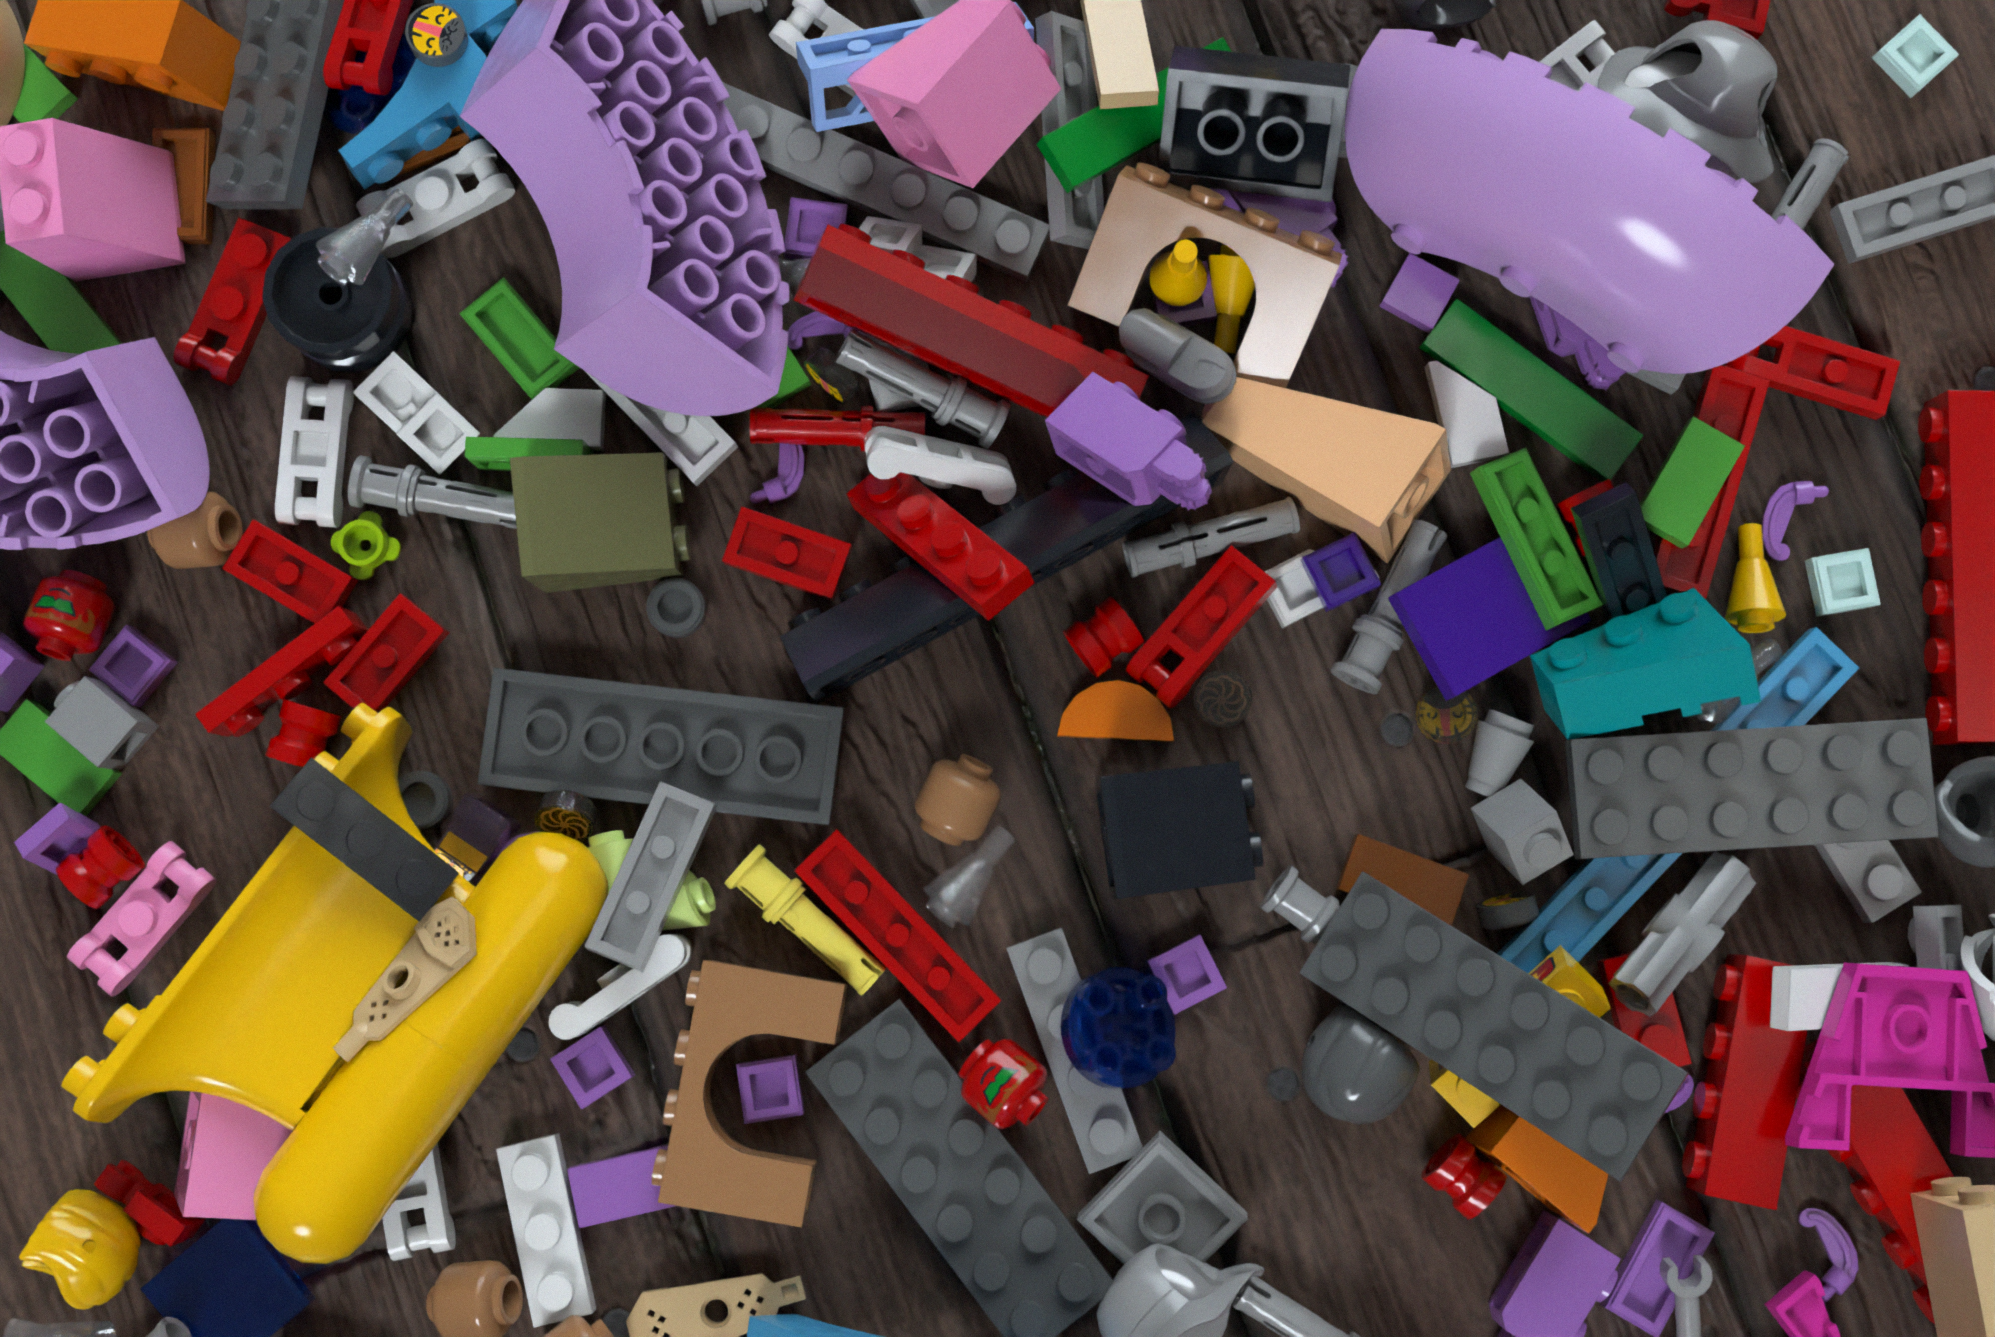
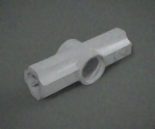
M1714 851L1706 859L1679 895L1675 893L1648 923L1641 933L1645 938L1630 953L1608 983L1621 1003L1630 1010L1644 1013L1649 1017L1659 1010L1686 973L1693 972L1722 939L1725 931L1721 928L1739 909L1745 898L1751 893L1752 888L1756 885V882L1750 875V868L1733 855L1727 856L1717 851Z

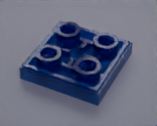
M222 1219L140 1288L163 1318L173 1317L180 1320L189 1329L192 1337H272L316 1300V1297L279 1251L263 1236L254 1220Z

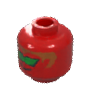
M62 570L59 576H48L42 579L35 590L23 619V626L27 633L38 641L36 650L46 656L62 661H71L74 654H91L97 651L103 642L115 612L114 602L106 594L107 586L92 576L73 570Z
M989 1039L985 1040L967 1058L958 1074L963 1079L961 1096L965 1102L998 1129L1010 1127L1018 1120L1025 1126L1029 1125L1039 1115L1049 1100L1042 1093L1048 1078L1045 1067L1011 1039H1002L995 1043Z

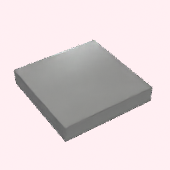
M1161 1131L1078 1213L1077 1221L1123 1264L1136 1253L1153 1244L1170 1246L1205 1263L1248 1220L1247 1212Z

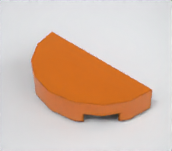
M1121 680L1095 683L1078 693L1062 713L1057 737L1174 742L1171 718L1160 700L1142 686Z

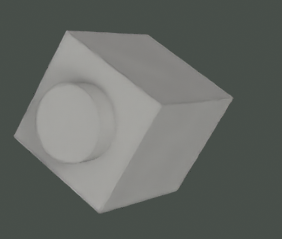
M86 676L81 681L78 680L69 684L60 692L54 702L56 709L45 720L46 724L96 767L120 771L159 727L157 723L137 706L131 705L102 680Z
M1521 778L1471 807L1488 851L1522 885L1574 855L1557 811Z

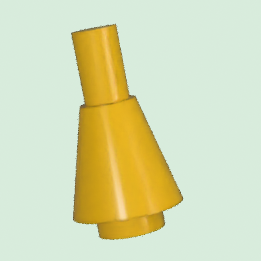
M1186 239L1177 242L1174 250L1161 255L1152 265L1149 277L1150 286L1157 298L1168 305H1189L1195 302L1206 288V269L1197 257L1198 250L1194 242Z
M1221 245L1220 255H1208L1211 286L1218 315L1214 345L1221 348L1227 354H1236L1240 318L1245 315L1255 289V283L1244 260L1227 245Z
M1756 523L1743 524L1738 527L1740 561L1736 565L1725 620L1738 625L1740 632H1767L1775 628L1774 622L1786 617V612L1768 562L1764 559L1762 525Z

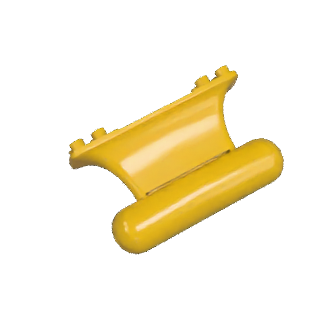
M360 703L352 710L342 725L341 732L352 739V745L340 761L326 751L321 752L314 760L440 857L421 835L411 819L401 796L398 782V765L412 736L410 725L392 707H386L377 713L365 703ZM293 826L162 995H156L146 1009L138 1010L131 1004L126 1003L109 1019L103 1034L118 1045L107 1059L97 1063L89 1056L82 1057L66 1074L61 1087L77 1097L73 1111L86 1121L111 1122L140 1098L153 1093L168 1091L200 1092L222 1097L245 1105L272 1118L292 1132L264 1168L254 1189V1215L263 1236L280 1253L302 1263L328 1264L348 1257L367 1240L588 937L608 896L607 877L598 859L583 843L562 833L535 832L517 838L501 852L476 887L458 874L434 905L454 897L475 917L477 955L381 1041L369 1040L347 1062L336 1053L333 1047L353 1026V1011L415 934L414 927L418 921L297 827ZM408 972L399 978L395 988H399L406 982Z

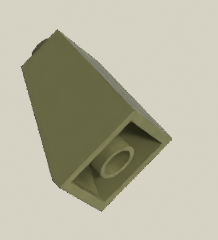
M664 453L522 456L510 458L521 576L545 593L684 577L682 561L691 560V546L687 526H678L676 504L685 502L684 483L681 469H672V465Z

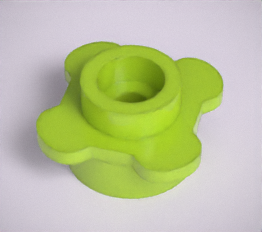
M373 511L361 513L358 520L349 522L341 530L336 531L331 538L333 551L340 554L350 564L349 572L358 580L370 579L374 575L375 568L386 560H396L401 553L400 542L396 538L389 537L382 527V517ZM370 541V549L363 551L361 548L362 542Z

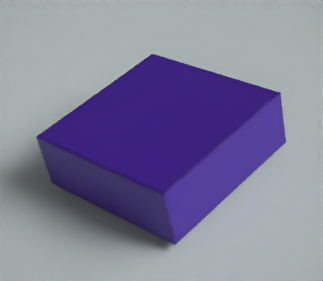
M1355 532L1302 557L1300 560L1326 612L1358 598L1381 585Z

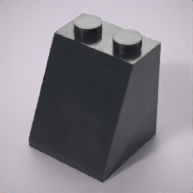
M1239 761L1099 777L1095 782L1111 899L1256 880L1254 868L1263 867V851L1258 831L1249 832L1246 809L1255 807L1254 789L1250 773H1240Z

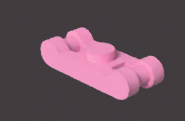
M173 841L162 845L151 856L144 871L94 928L80 938L67 954V958L79 969L89 968L100 978L97 985L111 997L121 993L136 978L210 893L217 882V879L203 867L196 870L184 860L186 852ZM168 878L179 887L173 899L160 889ZM116 938L128 948V951L118 961L106 951Z

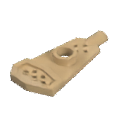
M450 897L432 906L421 921H418L414 927L415 934L353 1011V1026L333 1047L336 1053L347 1062L369 1040L381 1041L477 955L475 917L454 897ZM408 972L406 982L399 988H395L399 978Z
M763 1273L671 1288L646 1290L641 1293L626 1320L630 1337H664L665 1332L670 1335L669 1337H739L748 1331L749 1316H754L749 1313L751 1309L757 1311L755 1316L777 1315L779 1307L805 1300L806 1294L800 1275L773 1283ZM746 1289L752 1291L750 1296L744 1293ZM758 1296L764 1298L762 1303L757 1301ZM712 1300H721L727 1305L728 1316L723 1321L714 1322L707 1317L705 1308ZM739 1301L745 1304L743 1308L737 1306ZM650 1310L655 1312L654 1316L649 1313ZM660 1316L666 1318L664 1322L659 1320ZM654 1327L660 1329L658 1333L653 1330Z

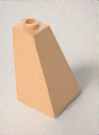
M1236 377V383L1232 392L1220 402L1205 404L1201 415L1203 424L1228 450L1235 462L1285 496H1290L1294 502L1343 535L1348 536L1355 532L1362 547L1387 564L1407 536L1413 520H1418L1451 471L1446 429L1436 423Z

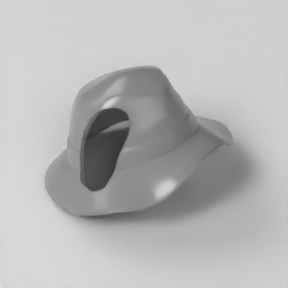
M1704 20L1688 25L1656 48L1644 46L1628 47L1616 52L1606 62L1598 80V87L1636 107L1630 119L1647 127L1661 137L1665 136L1669 128L1675 130L1707 151L1711 156L1723 162L1737 179L1744 178L1749 183H1757L1768 178L1774 171V163L1765 140V124L1761 115L1766 106V100L1774 88L1778 71L1771 54L1753 36L1724 22ZM1666 51H1685L1702 56V62L1697 69L1684 76L1670 80L1666 79L1650 87L1631 88L1625 84L1626 78L1633 69L1650 63ZM1758 125H1759V139H1758V137H1757Z
M1153 1244L1131 1257L1115 1276L1096 1313L1102 1337H1222L1229 1321L1231 1304L1238 1291L1252 1277L1262 1276L1265 1269L1257 1264L1245 1263L1219 1270L1170 1246Z

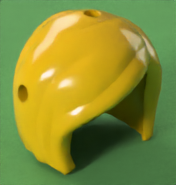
M69 1190L52 1206L37 1225L34 1233L29 1237L28 1243L21 1251L19 1259L23 1260L22 1266L27 1269L37 1270L54 1276L64 1300L71 1307L81 1310L90 1309L95 1305L100 1306L108 1302L122 1290L126 1281L131 1279L138 1265L139 1248L141 1245L140 1234L137 1231L133 1218L123 1211L124 1208L115 1201L91 1190Z

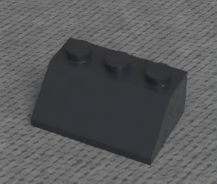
M1174 46L1168 68L1158 168L1170 174L1168 182L1171 184L1199 185L1212 189L1331 202L1349 88L1350 65Z

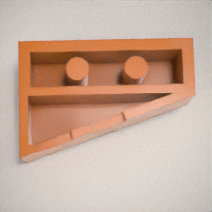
M38 0L24 44L45 56V65L61 74L79 78L81 73L110 83L125 84L224 111L228 103L235 72L234 61L239 52L241 41L183 0Z

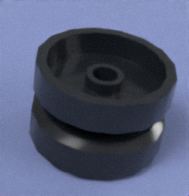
M320 227L296 235L276 252L265 272L262 299L269 322L289 344L299 349L310 360L331 371L357 373L379 366L393 351L396 353L400 349L411 329L413 301L407 282L369 240L347 229Z

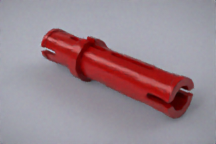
M861 406V411L754 407L750 409V444L860 446V451L865 452L864 438L867 432L877 426H887L925 435V412L894 413L873 411V406Z

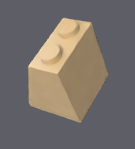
M1948 1177L1931 1181L1932 1190L1910 1194L1937 1337H1995V1185H1972L1971 1179L1968 1177Z

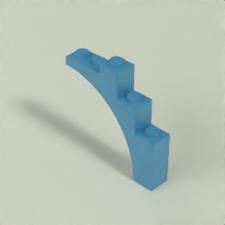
M434 0V3L450 6L461 16L468 34L466 51L455 63L444 67L429 66L416 58L402 87L377 118L339 150L349 170L364 190L375 182L384 183L394 178L402 170L404 163L422 150L429 151L442 145L451 135L452 129L458 125L471 142L482 136L463 120L460 114L487 58L485 54L493 48L498 37L518 8L515 0Z

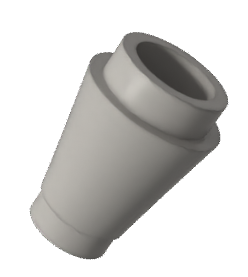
M1489 708L1485 720H1478L1468 771L1469 777L1465 787L1488 797L1505 788L1534 743L1533 740L1529 739L1534 725Z

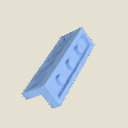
M1025 16L1026 22L1024 26L1034 41V27ZM934 17L796 42L798 65L808 82L811 120L815 131L820 132L874 121L857 94L846 107L826 110L824 88L845 84L850 85L847 79L856 70Z

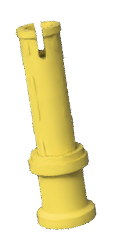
M759 844L735 869L724 884L730 889L739 888L763 910L762 918L768 923L771 921L774 925L777 921L782 923L857 990L859 995H864L887 967L870 955L830 917L816 907L803 894L806 890L802 886L803 882L798 878H788L765 857L766 849Z

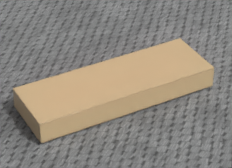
M1080 0L1100 109L1158 105L1159 87L1141 0Z

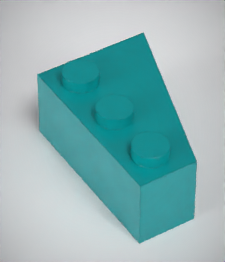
M1695 588L1668 595L1658 603L1629 615L1615 617L1600 627L1573 638L1559 640L1551 647L1530 655L1544 710L1567 740L1644 725L1643 715L1681 708L1683 717L1702 714L1700 704L1734 697H1740L1741 706L1761 702L1750 644Z

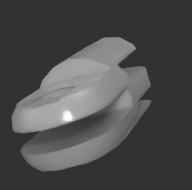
M1146 308L1132 310L1123 317L1119 327L1120 342L1127 356L1133 359L1135 366L1195 402L1207 405L1220 402L1232 392L1236 383V369L1231 358L1221 348L1168 317L1156 314Z

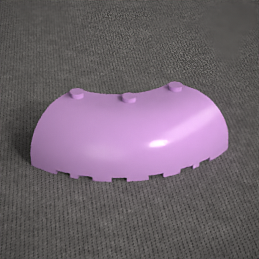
M523 0L486 58L460 117L487 139L511 165L528 189L548 228L556 252L562 286V314L554 350L618 393L642 404L673 413L695 416L729 415L754 408L778 394L787 354L789 332L782 330V305L789 301V283L781 281L778 255L785 251L777 211L767 208L759 183L766 175L758 152L747 129L738 131L731 114L725 106L724 101L730 95L717 72L706 57L699 62L678 32L684 25L672 10L664 16L652 0Z
M1381 29L1356 70L1350 87L1345 114L1347 157L1354 181L1361 195L1374 213L1393 231L1391 234L1392 240L1409 253L1420 254L1425 252L1464 263L1499 278L1505 288L1518 296L1530 297L1531 295L1563 315L1594 338L1608 351L1607 357L1609 360L1627 372L1637 373L1639 370L1670 374L1694 373L1718 367L1739 358L1763 344L1786 326L1810 301L1834 266V263L1818 245L1787 215L1779 216L1775 221L1752 200L1758 190L1744 178L1735 180L1726 173L1706 167L1705 164L1711 154L1671 128H1669L1664 137L1659 136L1647 127L1630 119L1636 107L1587 82L1578 92L1549 79L1552 75V67L1510 51L1505 59L1502 60L1496 55L1482 50L1477 41L1461 38L1456 47L1437 44V38L1433 32L1412 29Z
M0 330V549L57 548V550L115 541L138 535L189 514L202 504L207 494L210 472L206 443L194 409L155 337L79 354L53 351L34 346L9 336Z

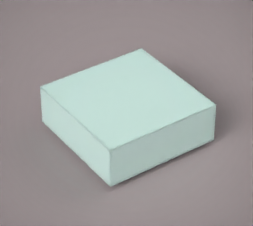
M1919 14L1883 46L1872 59L1912 98L1959 54Z
M1869 548L1812 557L1805 560L1816 617L1881 605Z

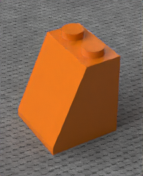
M1503 1105L1496 1108L1467 1135L1466 1139L1476 1149L1557 1216L1588 1234L1595 1227L1608 1179L1606 1172Z

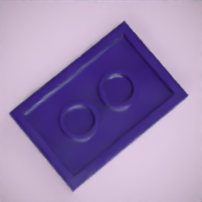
M1501 537L1388 597L1390 604L1446 701L1591 621L1588 613H1585L1546 631Z

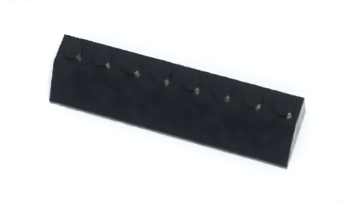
M1192 412L1179 421L1186 430L1185 439L1187 446L1194 451V454L1199 453V457H1203L1207 470L1204 476L1205 479L1209 480L1211 489L1223 483L1234 461L1228 450ZM1071 468L1044 483L1043 486L1047 492L1026 503L1024 497L1019 496L999 506L992 512L995 520L979 529L1028 567L1035 582L1031 586L1033 587L1175 510L1181 504H1175L1165 496L1160 495L1152 504L1134 506L1084 472L1077 475L1074 468ZM908 555L890 567L893 575L874 586L867 579L849 587L839 595L842 603L822 614L819 608L815 607L796 616L787 623L791 631L783 634L780 638L808 694L819 704L981 614Z

